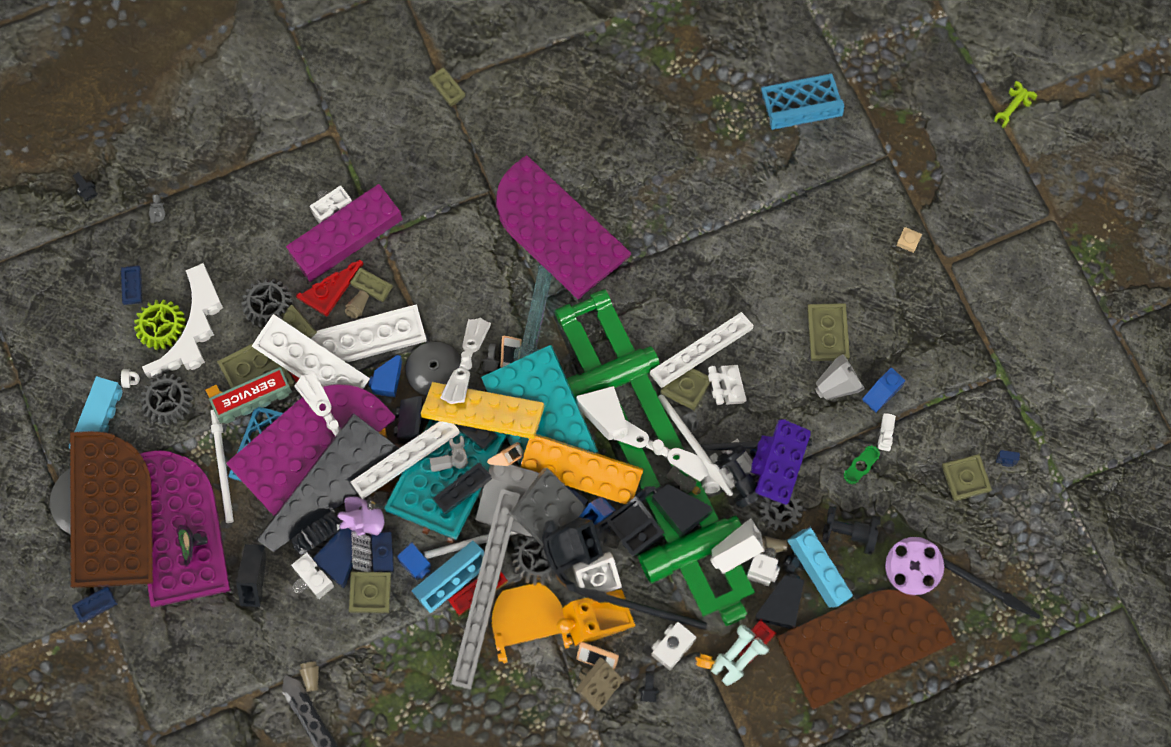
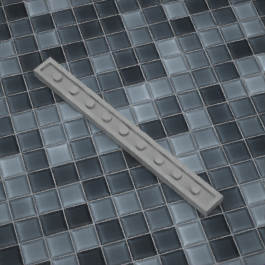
M500 489L451 682L452 685L467 689L472 687L514 517L510 512L519 501V493Z

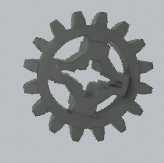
M795 493L791 494L789 501L793 508L789 504L785 505L779 502H772L773 500L766 497L763 498L765 502H761L760 507L764 509L760 510L759 514L764 515L762 522L768 521V528L773 525L774 531L779 527L784 532L785 527L791 530L793 528L792 523L798 524L799 521L796 518H801L802 514L798 511L802 510V506H797L800 499H793ZM779 507L783 508L782 514L778 513ZM769 513L773 515L774 520L770 517ZM785 518L790 519L786 522H781Z

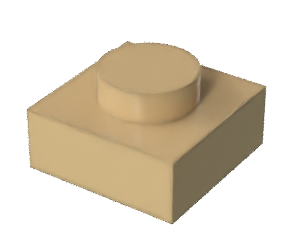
M904 227L897 246L914 253L922 234Z

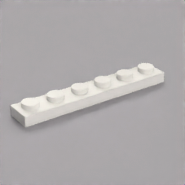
M741 312L652 369L650 375L663 388L751 331L753 324Z
M440 421L352 480L351 484L360 497L364 499L460 432L455 424Z

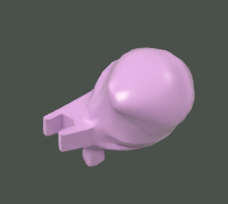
M360 497L345 498L346 512L338 513V517L343 520L339 527L341 529L349 528L354 530L357 536L364 535V533L380 534L384 526V515L380 507Z

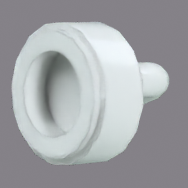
M123 369L121 371V386L123 388H130L131 385L139 383L140 377L136 372L130 369Z

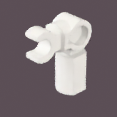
M883 414L880 429L881 435L879 436L877 446L879 450L890 451L895 415Z

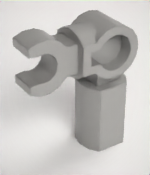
M460 436L459 444H454L453 439L450 438L449 443L452 449V456L444 455L430 458L432 472L450 469L452 466L458 469L467 466L468 459L462 436Z

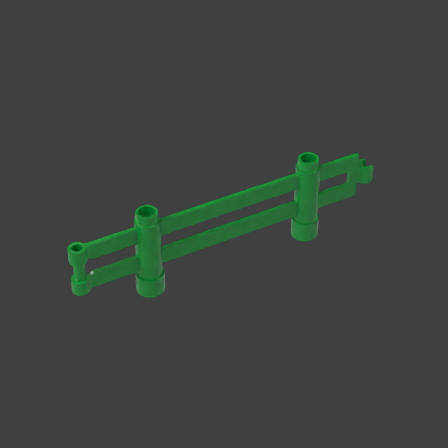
M604 288L590 294V299L571 306L567 304L555 309L556 318L563 328L584 371L580 375L575 374L566 378L575 399L579 395L613 386L617 388L630 382L657 439L661 440L664 447L670 450L674 448L684 450L647 376L652 369L660 365L657 354L652 346L634 350L606 289ZM594 309L598 312L597 317L617 356L616 359L601 365L581 322H578L576 317ZM621 406V409H622L624 418H625L626 421L629 422V420H628V418H627V416H626V414H625V412H624V410H623V408H622V406ZM618 441L628 464L643 468L638 484L640 489L651 486L655 487L656 490L660 487L643 449ZM675 455L673 456V459L679 460L680 456ZM669 462L676 478L682 481L678 482L683 492L712 507L700 481ZM687 480L691 481L690 483H693V485H695L692 489H685V484H687L689 487V484L686 483ZM696 487L699 489L698 493L693 492ZM652 493L646 501L656 522L666 534L664 538L667 544L656 546L638 555L640 565L648 581L652 584L672 575L673 571L680 569L703 617L718 610L725 626L744 619L747 612L740 600L755 592L742 565L740 564L724 573L732 591L715 598L698 563V560L711 555V550L741 526L737 516L734 515L728 519L723 518L719 520L713 509L712 514L699 524L701 529L688 535H683L680 538L651 502Z

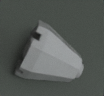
M844 354L833 361L816 382L817 388H815L819 397H824L826 400L859 393L865 389Z

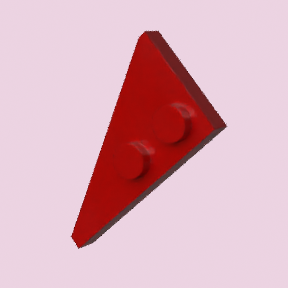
M359 260L348 265V268L339 273L335 272L323 279L322 282L312 285V288L304 293H298L296 298L327 317L350 285L359 268L364 265L363 261Z

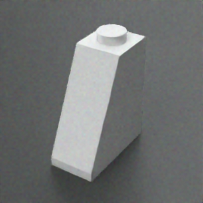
M614 386L576 396V402L580 411L608 440H619L627 435L628 427Z
M752 519L747 520L711 550V562L716 569L719 568L724 574L764 551L761 533Z

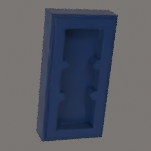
M121 267L123 305L143 303L141 267Z
M392 532L380 533L378 535L372 534L373 571L394 572Z
M107 586L73 604L72 607L80 623H84L118 603Z

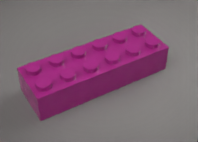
M378 184L288 244L286 248L308 281L312 282L402 221L401 212L380 184Z

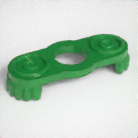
M876 446L865 447L863 453L853 460L848 470L844 471V479L848 484L858 483L863 475L869 473L871 466L880 456V451H878ZM858 461L865 462L867 465L866 470H857L856 463Z

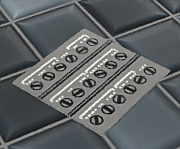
M352 531L353 568L365 572H374L372 537L366 535L357 536L356 532Z

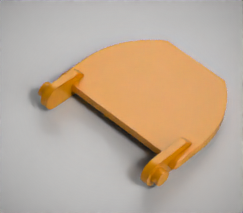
M537 582L536 585L529 584L502 591L497 598L492 613V629L497 651L501 650V653L498 654L499 662L507 663L504 649L506 646L560 634L557 630V622L565 618L562 611L563 607L555 594L546 586ZM562 634L565 649L569 648V645H572L571 637Z

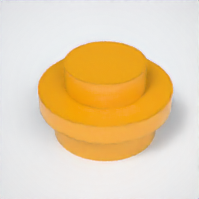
M700 654V657L696 656L695 658L697 660L696 665L703 668L711 669L715 663L710 655Z

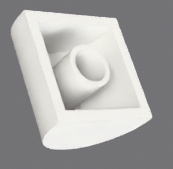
M610 551L604 553V556L589 565L582 562L573 565V571L580 588L607 593L622 587Z

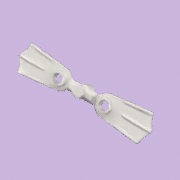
M481 317L472 320L468 319L463 341V349L465 351L461 354L460 366L453 371L441 395V399L450 404L465 402L470 378L468 370L472 368V354L479 350L491 326L490 322L483 320Z
M316 373L301 375L298 382L294 385L317 415L324 416L327 428L332 430L336 436L341 428L330 412L331 404ZM322 403L326 405L324 411L319 409V405Z
M626 421L628 427L627 435L618 441L638 448L646 446L653 450L656 455H664L666 457L668 455V461L672 465L700 482L709 475L707 467L698 455L679 448L670 450L664 447L661 440L649 441V436L646 432ZM641 437L644 441L637 442V439ZM679 455L680 459L674 460L673 456Z

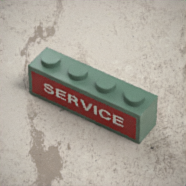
M281 367L217 394L209 398L219 422L227 424L234 421L235 417L248 415L258 407L263 408L270 405L276 399L282 400L288 397L292 391Z

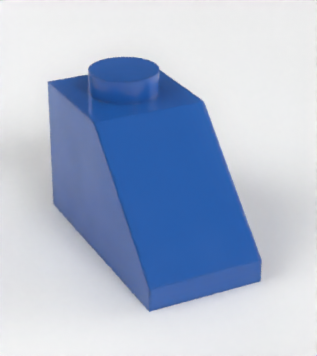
M396 355L374 371V376H371L369 380V388H371L374 395L396 398L403 362L401 356Z
M891 367L862 400L873 411L878 412L903 387L906 380Z
M600 497L590 502L579 517L592 520L593 524L596 525L611 516L616 510L603 497Z
M413 543L397 556L401 565L416 581L420 578L424 579L430 573V563Z

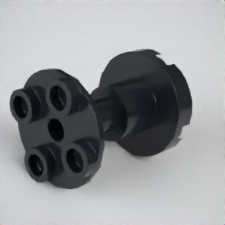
M740 444L733 448V452L730 454L726 452L717 457L718 461L713 464H717L719 469L727 466L735 478L733 484L740 493L734 499V503L738 508H743L758 500L759 494L756 493L758 482L754 480L750 472L745 473L736 460L746 451L743 445Z
M829 506L827 523L824 525L822 542L828 543L831 531L851 536L850 540L865 543L864 554L872 555L879 533L877 525H880L881 517L872 515L869 524L858 521L850 524L834 520L836 506Z

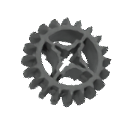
M265 277L263 283L258 279L257 285L251 283L252 289L246 288L245 291L248 295L242 296L244 301L241 305L244 307L243 313L247 315V320H252L253 325L258 323L261 328L264 324L268 323L273 314L283 319L281 315L285 314L286 310L293 304L292 294L288 292V287L283 286L281 281L276 283L274 278L269 282L268 278ZM274 292L282 296V303L274 299ZM267 301L271 302L270 304L268 303V305H264V303H267ZM253 304L261 307V314L253 310Z
M164 374L163 379L156 376L157 381L150 380V386L144 385L147 392H141L142 397H144L140 400L141 404H143L141 408L146 412L147 418L151 417L152 422L158 420V424L162 425L165 421L167 425H170L171 420H173L177 424V418L180 417V419L184 420L182 414H189L187 407H192L193 405L190 402L193 400V396L190 394L192 390L188 388L186 381L182 382L183 379L181 377L176 379L174 374L169 378L167 374ZM168 387L166 390L160 391V389ZM178 389L181 391L180 403L175 400ZM154 396L158 399L155 410L153 409ZM166 397H167V398L169 397V398L171 399V401H166V400H165V402H164V400H163L162 398L165 399ZM170 408L174 409L172 411L166 412Z
M525 536L526 542L519 540L520 546H515L514 550L516 552L512 553V558L515 559L512 561V565L516 566L514 568L515 573L520 572V579L526 576V583L533 580V585H536L537 581L544 585L545 579L551 583V576L554 578L556 576L548 563L543 546L533 536L531 539L529 536ZM534 546H540V547H539L538 549H536V550H531V549H529V548L534 547ZM542 554V560L539 559L538 562L536 561L535 563V558L538 559L539 556H541ZM523 556L527 557V560L531 562L530 569L524 566L522 562ZM540 568H546V569H547L546 571H543V572H537L538 569H540Z

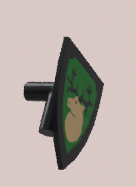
M180 525L176 532L184 564L187 567L192 559L193 546L208 544L207 536L201 537L199 533L193 535L189 527Z

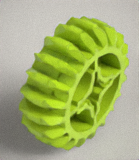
M164 299L161 304H159L158 300H155L154 305L148 302V308L141 307L143 313H137L139 319L134 320V323L137 325L134 327V330L138 332L136 334L137 338L141 339L142 344H146L148 348L153 346L155 350H158L160 346L163 350L166 349V345L173 347L172 342H177L179 340L177 337H181L183 333L181 331H184L186 328L183 325L186 323V319L183 318V311H179V306H174L171 301L167 304ZM166 313L174 316V323L167 320ZM146 327L154 330V337L147 334Z

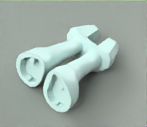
M743 624L737 629L739 635L737 641L725 654L717 656L711 669L715 675H718L725 666L730 670L722 680L726 686L731 685L744 675L742 670L756 655H765L769 651L768 646L760 638H755L736 663L733 661L742 649L756 636Z

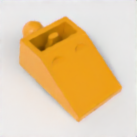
M622 589L606 593L607 595L625 599ZM589 598L571 601L562 608L565 618L557 622V630L562 634L570 632L575 646L580 645L582 642H593L635 627L628 608L606 602L600 603Z

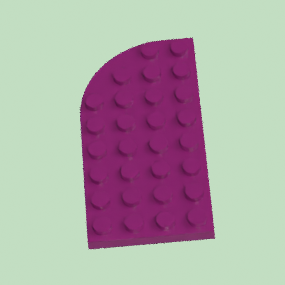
M527 155L508 169L502 177L496 195V208L498 209L499 219L503 227L577 299L581 298L631 256V252Z
M343 384L323 387L331 404L330 412L335 420L338 421L340 428L343 427L353 413L379 433L396 419L395 415L376 396L364 389ZM302 397L232 457L226 465L274 516L334 439L335 435L332 430L327 428L324 416L317 415ZM323 403L320 404L319 409L321 411H324L326 409V405Z
M169 451L140 453L149 470L152 485L153 584H147L151 607L231 591L215 495L208 477L193 461L185 456ZM180 525L189 527L193 535L199 533L201 537L207 536L208 544L193 546L192 559L187 567L184 564L176 532Z

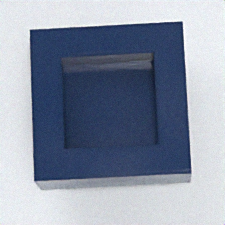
M1000 450L996 457V463L1012 467L1018 463L1020 453Z

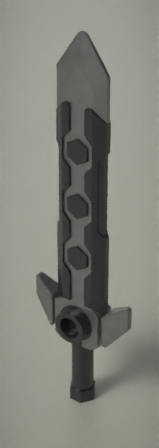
M285 675L282 692L305 728L313 746L338 747L314 708L301 682Z

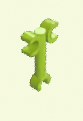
M1018 81L1014 84V87L1018 90L1015 91L1010 88L1008 92L1009 95L1015 97L1004 112L998 113L994 119V122H997L998 119H1003V128L1007 126L1009 116L1022 100L1025 106L1030 107L1032 102L1027 98L1035 100L1037 97L1036 93L1028 92Z

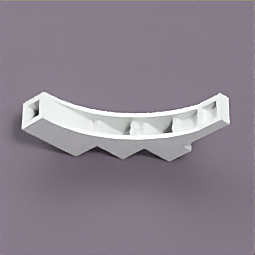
M203 263L186 270L192 291V305L188 323L181 337L168 353L159 360L142 366L149 379L156 378V376L160 377L169 370L174 371L180 368L182 364H184L187 370H193L205 363L197 342H205L211 336H214L206 316L218 313L220 309H223V306Z

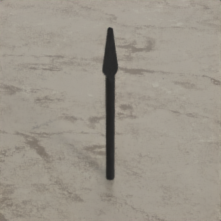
M927 548L924 550L925 557L933 558L935 556V553ZM943 558L944 568L1002 600L1006 606L1034 618H1040L1039 614L1013 595L1005 594Z
M576 587L577 594L600 603L614 604L703 630L707 627V622L607 595L603 591Z

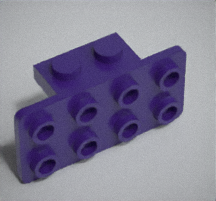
M779 419L773 437L762 435L761 440L758 442V449L752 461L750 473L760 476L756 487L757 494L786 505L789 503L810 438V430L784 419Z

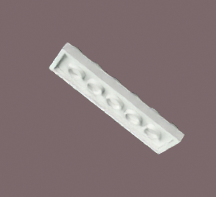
M417 304L318 330L311 338L346 363L426 342Z
M274 314L252 345V347L299 378L301 375L316 373L322 387L343 384L364 389L370 380L369 377Z

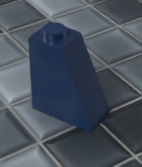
M349 528L340 529L313 558V561L343 589L347 585L353 568L352 531H355Z

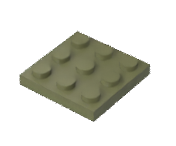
M253 343L217 361L231 388L281 367L290 388L295 385L288 370L252 347Z

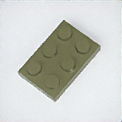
M846 303L809 304L807 312L811 361H832L842 354L849 360Z

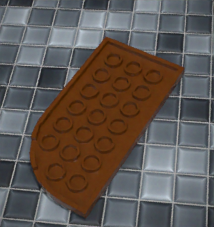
M96 431L70 432L71 588L153 584L152 485L150 473L144 459L130 443L113 434Z
M882 590L870 593L777 636V640L812 710L956 643L945 620L930 603L919 596L909 595L899 590Z

